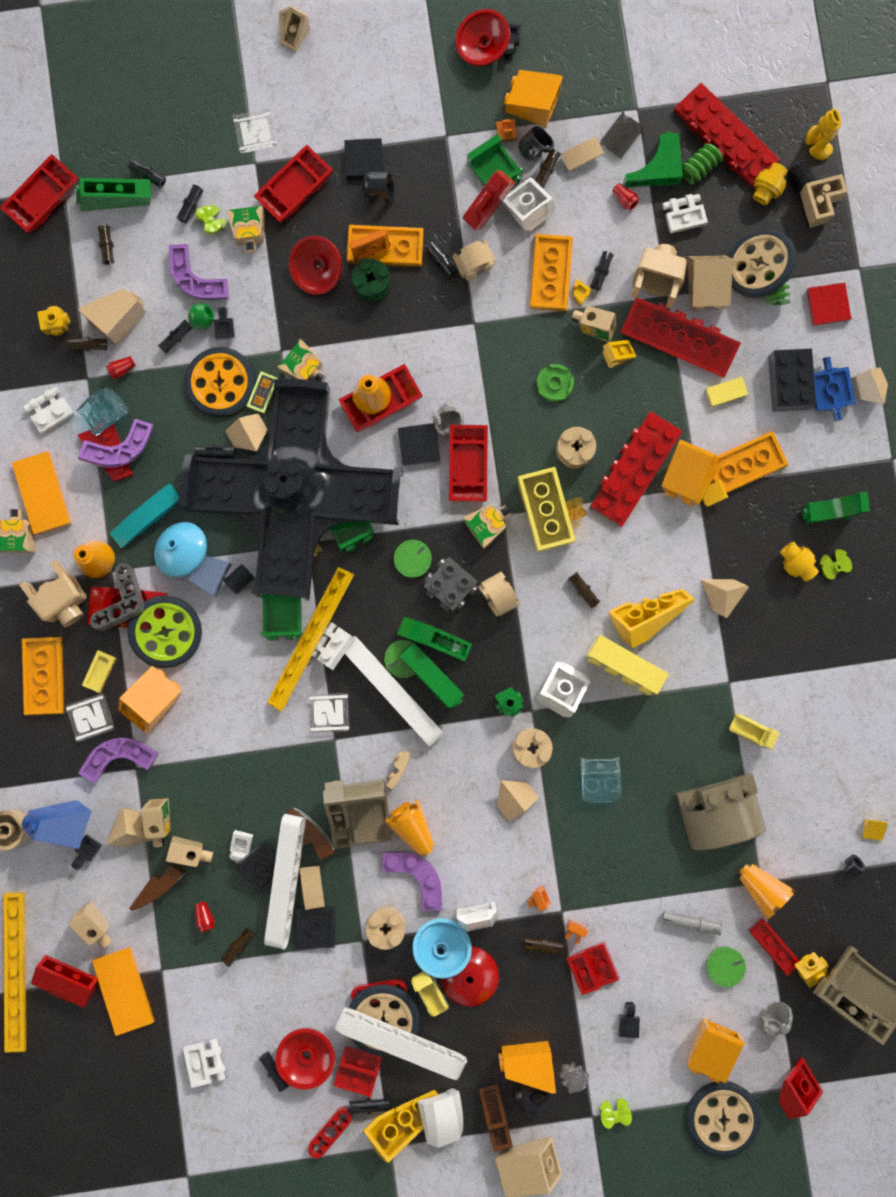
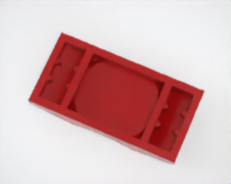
M306 144L254 195V198L281 223L297 212L304 201L324 185L333 173V169Z
M51 153L0 208L29 234L47 221L57 205L68 199L78 184L79 178Z
M405 364L379 377L388 384L391 392L390 402L382 411L376 414H366L360 411L353 401V392L338 399L356 433L377 425L385 418L406 409L423 398Z
M450 425L449 501L487 502L488 425Z
M91 587L87 625H91L90 619L94 613L122 601L118 588ZM126 589V594L131 593L133 590ZM140 590L144 602L153 597L168 596V593ZM162 608L155 609L154 617L162 619L165 616V611ZM117 609L114 612V618H118L121 615V610ZM130 619L113 627L128 628ZM143 622L140 625V629L151 630L152 626L148 622Z

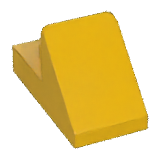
M629 340L608 342L603 345V355L609 368L636 357Z

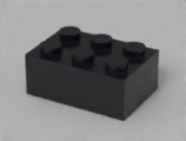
M812 348L774 350L768 356L772 412L810 410L816 405Z

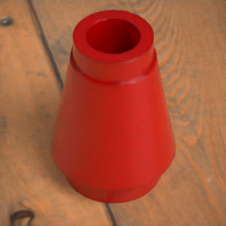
M618 183L612 190L623 208L629 211L633 210L640 201L638 194L621 183Z
M129 356L109 362V365L105 367L114 380L116 378L120 379L136 365L132 357Z
M206 901L195 904L196 928L199 929V932L215 928V920Z

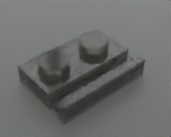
M622 112L601 139L600 144L606 146V149L622 159L643 132L644 127Z

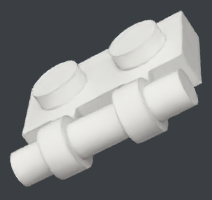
M688 194L684 198H672L668 202L662 203L663 210L671 209L672 211L666 214L670 234L707 225L708 221L704 206L695 205L696 202L701 201L699 194ZM680 206H688L686 209L679 210Z
M57 387L45 390L43 395L29 400L30 403L24 406L28 413L35 409L36 414L31 416V419L41 434L74 415L65 398L62 397L58 400L55 398L56 395L61 393ZM49 400L51 404L42 409L40 405Z
M330 622L312 656L316 658L318 653L321 652L317 659L334 670L355 638L339 627L333 633L337 626ZM329 637H330L331 639H330V641L328 642V644L326 645V647H323V646L325 645V643L327 642V640L329 639Z
M217 1039L209 1041L210 1049L205 1050L204 1042L183 1048L191 1088L210 1084L212 1082L211 1075L213 1074L217 1075L218 1081L225 1079V1065L221 1061L220 1053L222 1051L221 1047L218 1046ZM207 1057H213V1067H209Z

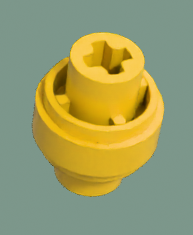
M773 163L770 169L761 171L754 181L756 192L753 195V199L762 205H768L771 199L780 197L786 188L784 177L788 170L779 163Z
M791 542L780 551L785 558L783 561L784 569L791 576H800L804 582H807L819 572L814 566L816 562L815 555L809 548L804 546L799 548L795 542Z

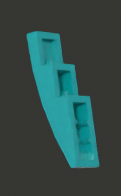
M168 484L138 507L109 534L120 548L126 547L136 536L143 534L153 523L158 522L179 502L178 492L171 484Z

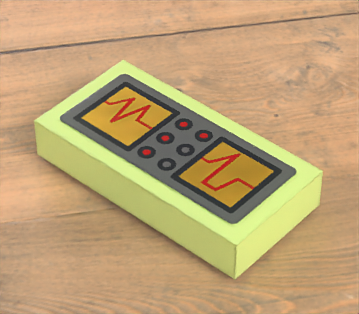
M260 372L248 401V408L263 414L266 413L275 391L274 380L278 379L277 377Z

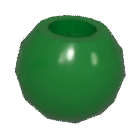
M197 303L190 307L188 321L196 329H207L214 321V313L207 304Z

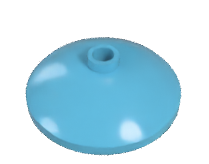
M179 522L171 525L160 535L156 542L154 559L157 567L161 572L170 577H183L192 573L199 567L205 557L207 550L206 537L203 531L192 523Z
M439 918L428 921L421 926L413 941L414 959L423 972L434 978L446 979L456 976L467 966L471 957V941L467 932L452 920ZM442 949L444 954H438L437 950Z

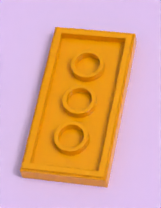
M349 225L347 264H358L360 262L354 261L350 242L385 228L390 248L369 256L367 259H376L384 265L422 267L423 228Z
M535 234L529 309L567 312L573 237Z
M774 432L766 433L717 455L719 468L711 482L715 483L721 480L726 493L788 466L789 464Z
M46 451L12 462L33 534L38 535L72 524L50 452Z
M62 637L22 639L24 715L64 713Z
M131 946L93 959L92 963L97 978H99L98 982L115 1035L117 1036L152 1024L154 1018Z

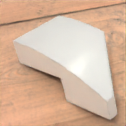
M237 830L233 832L230 846L231 854L229 857L236 863L250 853L253 834Z

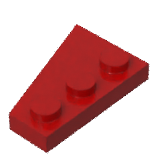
M114 422L77 435L83 443L86 440L108 447L121 444ZM129 463L120 467H103L115 482L133 476Z

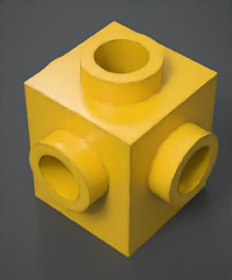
M51 306L47 310L37 312L40 329L46 335L58 336L62 335L63 332L69 331L68 324H70L68 313H65L60 307Z
M815 952L805 955L801 961L795 964L798 974L809 988L819 984L823 977L827 978L829 975L827 962L822 956L819 958Z

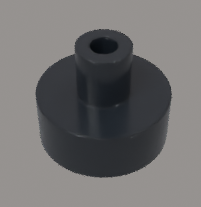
M852 854L845 859L846 867L844 871L847 874L853 873L858 876L865 871V865L857 855Z

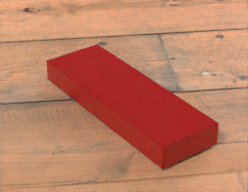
M761 917L748 931L788 977L796 970L795 964L799 962V959L765 919Z

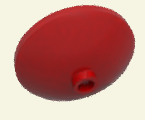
M481 9L471 13L462 21L456 33V48L459 55L465 62L473 66H486L494 63L505 53L510 42V27L502 14L492 9Z
M308 236L299 240L293 247L289 257V270L294 282L303 291L310 294H323L332 290L340 280L342 260L339 251L328 239L321 236ZM320 261L323 263L322 267L319 266Z
M471 946L470 960L463 971L454 977L440 979L445 994L453 1002L470 1007L480 1005L491 998L496 991L499 981L498 968L492 956L483 949ZM468 976L473 977V981L467 982L466 978Z
M299 1028L293 1030L282 1039L277 1048L276 1068L281 1078L290 1086L303 1090L316 1088L323 1084L333 1071L335 1064L333 1045L326 1035L316 1029ZM309 1052L310 1057H305L303 1053Z

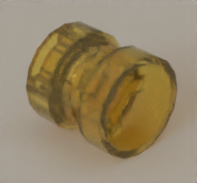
M582 497L565 501L570 521L587 516L586 510L583 509L584 502Z

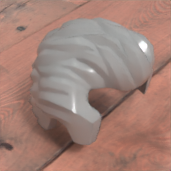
M448 402L444 403L434 413L432 418L436 431L442 436H450V425H462L464 423L463 413L456 409L454 403Z
M773 1002L768 1004L766 1009L762 1008L759 1016L764 1021L762 1032L767 1037L785 1035L790 1032L793 1021L790 1007L784 1002Z

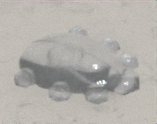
M574 1062L570 1066L563 1064L561 1068L563 1072L560 1073V1077L564 1078L562 1085L569 1088L568 1092L570 1094L584 1090L587 1086L589 1074L583 1071L581 1065L575 1067Z

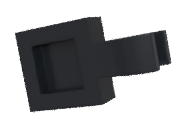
M508 24L510 27V42L505 52L506 60H512L513 47L519 46L521 25Z
M226 305L218 306L219 319L214 320L216 340L236 338L234 319L228 318V308H226Z
M86 834L81 841L79 849L74 850L79 855L71 866L76 870L81 869L86 860L91 862L95 858L103 844Z
M626 1001L625 1015H619L618 1035L619 1037L639 1038L640 1017L635 1016L634 1002Z

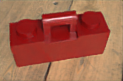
M495 171L462 219L474 230L483 229L516 183L503 171Z
M45 955L35 968L31 984L48 992L50 990V995L66 1002L70 1001L84 1008L93 996L99 978Z

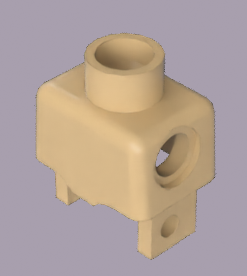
M669 244L657 245L655 249L646 248L632 281L634 288L631 297L636 299L640 288L650 295L668 296L666 308L671 309L684 282L687 260L676 256V249Z
M53 560L50 565L59 576L58 579L44 583L39 587L38 592H36L31 583L23 582L20 584V587L29 598L27 603L42 621L54 623L59 620L63 627H68L84 615L78 605L84 602L87 596L75 576L70 575L61 562Z

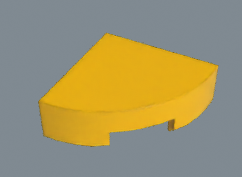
M577 279L573 288V296L577 304L581 306L592 292V289Z

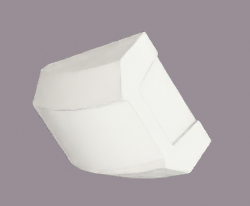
M531 177L510 190L502 201L524 230L533 231L536 226L548 217H551L555 210L553 198Z
M557 661L543 685L537 700L541 705L548 707L561 716L571 717L575 713L591 680L579 670L564 662Z
M495 902L457 909L458 924L467 932L486 927L492 928L498 919Z
M452 1088L439 1095L418 1101L428 1144L439 1148L460 1140L463 1132V1111L458 1090Z

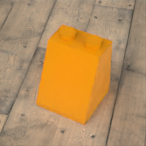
M519 70L517 77L513 76L510 84L511 92L506 93L503 102L506 105L505 112L547 128L560 95L563 76Z
M680 440L662 483L664 494L672 499L677 497L688 506L695 505L698 507L719 468L716 455Z
M151 666L119 698L118 711L147 735L181 695L180 686L176 682L168 680L161 669Z
M703 1018L688 1056L687 1066L691 1072L697 1075L703 1073L709 1076L708 1079L713 1082L720 1083L721 1081L726 1083L745 1042L740 1033Z
M548 1041L502 1046V1053H498L500 1071H505L506 1079L549 1093H556L552 1056Z

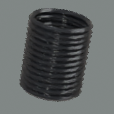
M805 160L797 162L787 172L800 192L806 183L817 181Z
M240 564L223 581L238 595L255 577L243 564Z

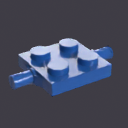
M831 357L822 358L825 369L814 373L816 412L824 410L833 411L834 422L843 420L840 409L855 405L856 402L849 367L832 368Z

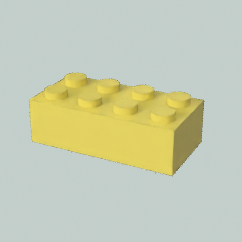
M556 467L518 476L517 483L536 552L539 553L573 544L576 540Z
M602 635L595 637L585 657L589 658L587 662L596 667L603 666L606 673L611 676L618 675L622 677V682L629 686H638V691L647 696L658 694L669 675L667 672Z

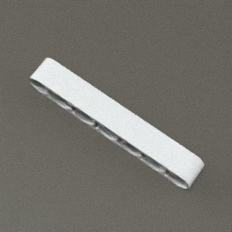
M354 636L355 639L345 654L429 746L433 745L444 734L443 731L363 643Z
M285 814L280 825L264 941L265 945L285 949L289 942L305 830V818Z
M350 1008L343 1009L335 1025V1029L345 1036L454 1080L459 1079L467 1063V1059L458 1052Z

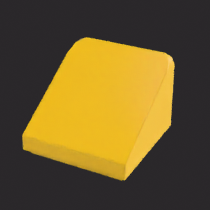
M721 480L709 485L703 497L706 507L728 498Z
M864 819L862 838L883 841L888 822Z

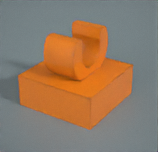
M515 119L496 122L497 134L501 137L502 142L517 140Z
M544 885L537 887L532 893L533 896L527 900L529 908L537 906L539 911L546 910L551 904Z
M569 919L566 924L568 931L565 934V938L568 940L571 934H575L577 936L575 943L578 944L581 941V936L586 938L589 930L587 927Z

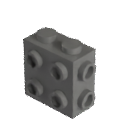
M450 557L446 560L443 558L436 566L438 570L434 574L430 573L425 578V593L431 599L436 597L440 601L439 605L447 612L449 610L453 612L455 609L459 611L466 603L464 601L467 595L472 596L478 589L476 586L478 581Z

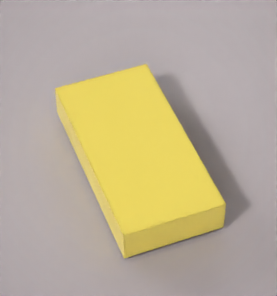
M743 377L705 389L711 407L748 395Z
M98 650L82 686L101 693L117 658Z

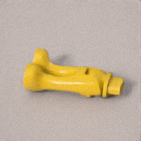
M837 109L828 111L820 118L818 125L811 127L806 134V144L813 145L809 149V153L818 160L828 159L833 152V147L829 142L837 135L841 127V117Z

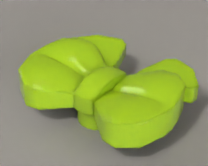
M214 205L203 206L196 211V218L203 221L205 225L204 232L208 235L216 234L226 227V219L214 220V217L220 212V209Z
M842 549L835 550L836 562H833L828 555L821 557L819 564L822 565L821 570L826 579H834L840 571L848 573L852 570V562L846 556L847 552Z
M618 1099L617 1111L612 1110L607 1100L601 1104L599 1108L602 1110L601 1122L605 1128L610 1129L615 1123L619 1122L625 1126L631 1124L632 1114L627 1107L629 1103L625 1099Z

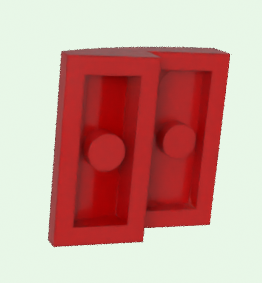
M605 942L588 947L566 958L582 995L599 990L601 986L619 981L620 979Z
M345 1046L333 1086L371 1097L382 1057Z

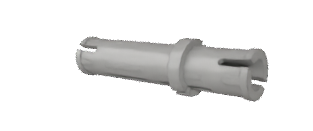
M666 911L663 912L662 924L697 930L698 933L702 934L707 932L720 936L722 933V923L708 921L703 917L698 919Z

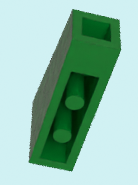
M79 178V185H76V204H80L81 211L147 206L151 203L149 179Z
M415 643L409 644L398 655L443 706L455 708L463 701L461 698L464 694Z

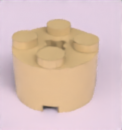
M483 239L482 244L480 240L460 249V255L457 256L455 253L452 256L461 277L466 278L467 281L477 277L476 274L482 270L483 273L489 272L494 268L493 265L496 262L486 239Z
M572 427L565 430L556 446L558 459L566 467L572 469L582 468L588 464L596 451V441L592 432L582 427ZM574 445H577V447H579V450L575 451V448L572 447Z
M501 571L478 586L486 600H490L487 603L496 617L502 616L520 605L509 582L505 581V576Z
M526 728L515 736L512 742V753L515 759L522 765L529 768H537L550 760L552 742L543 731L535 728ZM530 743L537 746L533 753L527 750L530 747Z
M18 809L0 811V850L5 851L19 847L29 838V835L22 829V821L26 816L22 811Z
M385 905L375 909L369 916L366 924V935L371 945L385 950L398 946L405 934V918L393 906ZM385 923L388 927H391L388 929V931H385L384 928H381Z

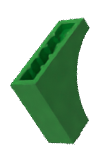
M665 132L660 134L655 157L644 168L632 173H626L623 180L624 186L634 188L680 184L683 173L679 133Z
M859 492L846 497L807 503L802 509V517L806 520V524L853 519L870 511L868 493Z
M407 617L403 618L397 635L462 661H466L472 643Z

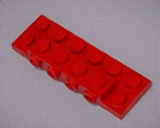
M701 82L675 106L673 111L688 124L689 129L697 133L704 144L708 143L715 146L721 152L723 160L728 163L729 168L737 172L752 188L755 185V179L761 171L770 169L773 163H779L780 159Z
M636 297L620 333L725 378L741 342L720 333L722 329L711 325L710 328L704 326V321L695 317L693 320L685 318L687 314L679 310H676L675 313L669 311L666 305L661 302L656 305Z
M650 411L639 429L635 428L630 435V438H632L630 444L625 443L620 451V454H622L620 460L615 459L610 467V470H612L610 476L605 475L601 481L600 486L602 488L590 508L623 527L681 435L682 430Z

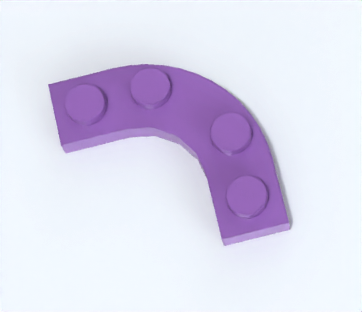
M188 244L169 245V262L172 276L177 285L186 294L200 300L229 299L227 278L207 280L195 276L190 267Z
M134 419L127 438L117 446H102L84 440L78 460L107 468L126 465L138 458L146 448L154 428L153 424Z
M132 738L108 740L91 752L78 774L93 783H97L107 765L117 758L130 759L143 768L150 770L159 752Z
M406 851L382 852L383 872L410 873L420 882L422 889V911H442L440 878L435 868L424 857Z

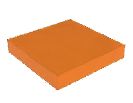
M385 228L350 242L354 261H360L390 248Z

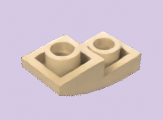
M597 136L561 153L569 172L604 155Z
M408 750L405 753L401 751L394 758L396 761L394 766L399 771L396 772L394 770L386 778L388 780L386 786L391 790L400 780L406 769L410 756Z
M320 866L300 868L305 910L325 907Z

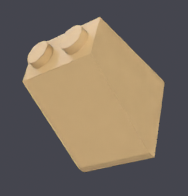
M725 255L687 256L689 305L694 307L695 310H705L706 306H713V309L720 310L725 309V306H730L733 259Z
M124 288L78 309L91 324L115 345L146 313L142 307L144 303L139 300L140 298L132 291L128 293Z
M552 1136L513 1146V1148L502 1150L496 1156L495 1165L497 1170H499L500 1184L504 1190L505 1197L550 1194L562 1177Z

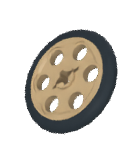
M769 229L758 230L743 237L733 247L728 256L733 259L731 288L742 296L752 298L763 297L780 289L792 275L796 264V250L791 239L779 231ZM768 243H774V247L771 250H765V246ZM749 247H756L752 254H746ZM778 256H784V260L781 263H775V259ZM762 261L765 263L763 265L760 264L759 266L756 264L758 262L761 263ZM746 263V268L743 271H737L740 264ZM775 273L772 280H765L767 274ZM755 276V282L748 285V278Z
M383 984L368 987L359 992L348 1007L377 1020H381L383 1010H385V1023L414 1035L418 1033L420 1026L418 1007L408 993L396 986ZM372 999H378L380 1005L372 1007L369 1002ZM396 1000L400 1003V1006L397 1009H392L389 1007V1003ZM399 1018H406L408 1024L399 1026L397 1020ZM352 1039L354 1044L369 1054L378 1056L392 1055Z
M721 1081L720 1083L711 1082L699 1089L690 1100L686 1111L687 1130L693 1142L705 1153L716 1157L735 1156L751 1146L757 1137L760 1128L759 1107L749 1091L741 1085L729 1081L726 1083ZM731 1096L737 1098V1103L734 1106L727 1105V1099ZM710 1097L717 1098L716 1106L710 1107L707 1105ZM723 1113L728 1118L724 1121V1127L721 1121L718 1120L722 1118ZM742 1113L748 1115V1120L745 1123L738 1122V1116ZM701 1115L709 1117L708 1122L704 1125L698 1122ZM733 1131L739 1133V1138L736 1141L729 1140V1134ZM712 1132L719 1133V1139L716 1142L709 1140V1135Z

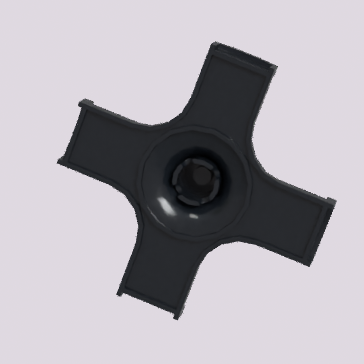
M275 379L274 388L276 392L269 441L260 452L247 459L195 457L193 454H185L180 478L179 507L184 511L223 513L243 517L252 524L259 540L255 586H252V594L255 597H260V595L300 597L305 601H309L313 560L318 541L328 530L343 523L359 522L399 525L397 518L400 479L401 476L404 477L402 467H394V469L352 467L341 463L333 457L327 445L326 431L331 391L328 383L304 379Z

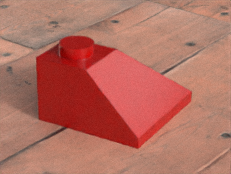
M800 1058L783 1081L778 1102L788 1119L808 1116L823 1094V1090L804 1058Z

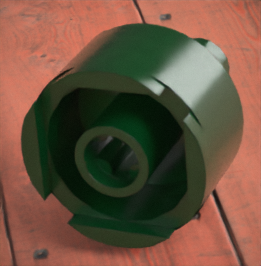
M364 258L354 267L351 276L355 293L361 300L374 303L387 296L391 285L388 268L381 261Z

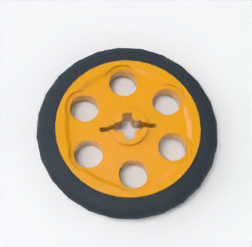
M215 347L201 352L192 360L185 374L184 386L189 401L197 410L212 417H226L241 411L248 404L256 379L254 370L244 355L230 348ZM232 361L233 368L225 370L223 368L224 363ZM206 363H214V369L212 371H206ZM219 372H220V377H221V379H222L223 381H225V382L221 383L220 388H219L218 384L215 383L216 381L219 380V379H218V378H219ZM242 376L244 378L243 384L235 385V377ZM205 379V387L198 388L196 386L197 380ZM228 393L235 394L233 402L225 400V396ZM215 394L216 401L212 404L208 403L206 400L207 396Z

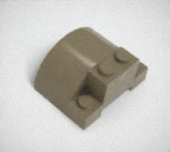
M746 773L704 787L675 793L691 849L709 850L726 847L750 840L766 831L756 795L758 790L752 773ZM700 804L704 808L702 810H695V807Z
M382 779L345 784L344 780L325 783V791H323L326 816L328 815L334 849L392 841L391 828L385 822L386 817L389 819L385 784Z
M848 946L828 977L822 978L813 994L851 1025L862 1030L877 1043L884 1045L896 1027V982L866 962L857 953V949Z

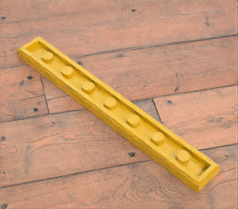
M339 567L337 568L267 701L269 705L277 710L283 711L354 576L352 573Z
M8 892L3 894L5 1053L26 1051L25 892Z

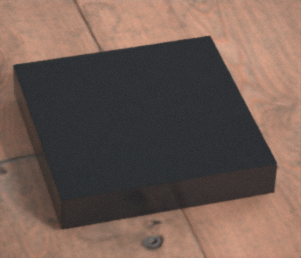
M382 138L344 140L346 179L364 178L365 174L370 171L383 172Z
M434 423L398 428L403 466L440 461L437 432Z
M266 839L235 864L238 871L259 894H262L272 885L277 854Z
M296 907V948H335V907L305 910V907Z

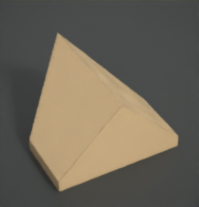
M290 6L279 11L280 43L297 51L308 34L310 25L308 15Z
M881 367L869 369L851 378L855 399L885 404L888 383Z
M258 413L238 418L225 432L234 448L257 451L268 430Z
M700 579L712 611L725 618L730 615L749 588L747 585L734 579Z
M501 780L497 807L506 819L511 821L524 813L539 797L527 782Z
M121 807L106 843L124 848L153 841L152 838H145L142 816L139 811Z

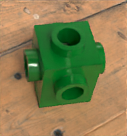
M512 686L495 695L498 702L495 706L500 715L504 713L505 716L510 715L512 718L521 713L520 709L523 707L521 703L524 700L519 691L515 693ZM509 699L513 701V705L510 707L506 704Z

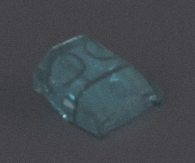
M106 386L104 389H98L94 395L89 396L76 411L83 416L92 429L91 433L96 436L113 425L124 414H127L129 409L123 400L111 388Z
M619 757L595 760L580 758L582 800L593 803L612 802L621 799Z

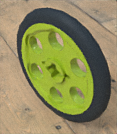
M157 596L146 600L143 612L131 618L128 623L127 634L132 651L144 663L156 668H172L185 663L194 655L201 642L202 627L196 611L184 600L174 596ZM162 608L165 611V616L162 619H156L153 614L155 609ZM177 612L184 615V621L179 624L173 621V615ZM143 622L151 624L152 629L149 633H143L140 630V625ZM164 626L166 627V629L176 628V630H173L170 633H168V637H164V635L160 634L154 636V634H157L160 631H162V627ZM181 631L189 633L190 638L188 641L182 642L179 640L178 635ZM150 640L157 643V649L153 652L148 651L145 647L146 643ZM174 645L176 653L173 656H168L165 653L166 646Z

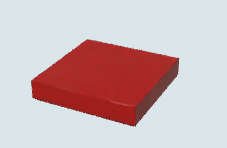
M845 282L810 287L806 290L813 326L850 321L852 319Z

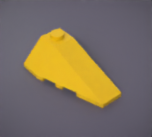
M684 589L660 594L659 598L651 600L644 598L642 602L631 604V602L624 603L608 611L621 639L631 648H634L653 637L692 604L694 598Z
M435 1090L377 1116L362 1130L370 1145L383 1161L389 1163L424 1129L418 1101L438 1095Z

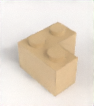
M843 174L806 183L800 195L810 227L826 224L835 215L832 203L841 201L848 192Z

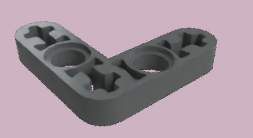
M121 563L115 568V577L122 601L102 609L91 616V626L99 631L107 630L138 616L144 610V601L135 570L127 563ZM132 584L133 591L126 594L127 586ZM120 609L121 615L118 618H114V612Z

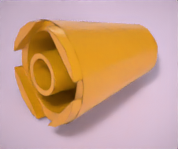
M365 375L356 383L353 389L355 405L366 414H376L385 409L390 402L391 392L389 386L379 377Z
M98 540L89 541L78 546L73 553L79 570L90 578L106 576L111 572L115 563V555L112 548L105 542Z
M414 799L415 803L410 804L408 801L394 809L390 813L392 817L390 819L386 817L385 822L418 855L422 854L425 856L433 850L434 842L419 800Z
M746 864L739 871L741 874L739 879L767 919L771 918L775 914L774 911L780 909L795 892L791 887L754 864L751 866Z

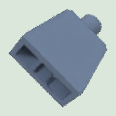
M205 556L199 567L189 574L188 579L209 594L217 597L224 583L223 579L226 578L232 564Z

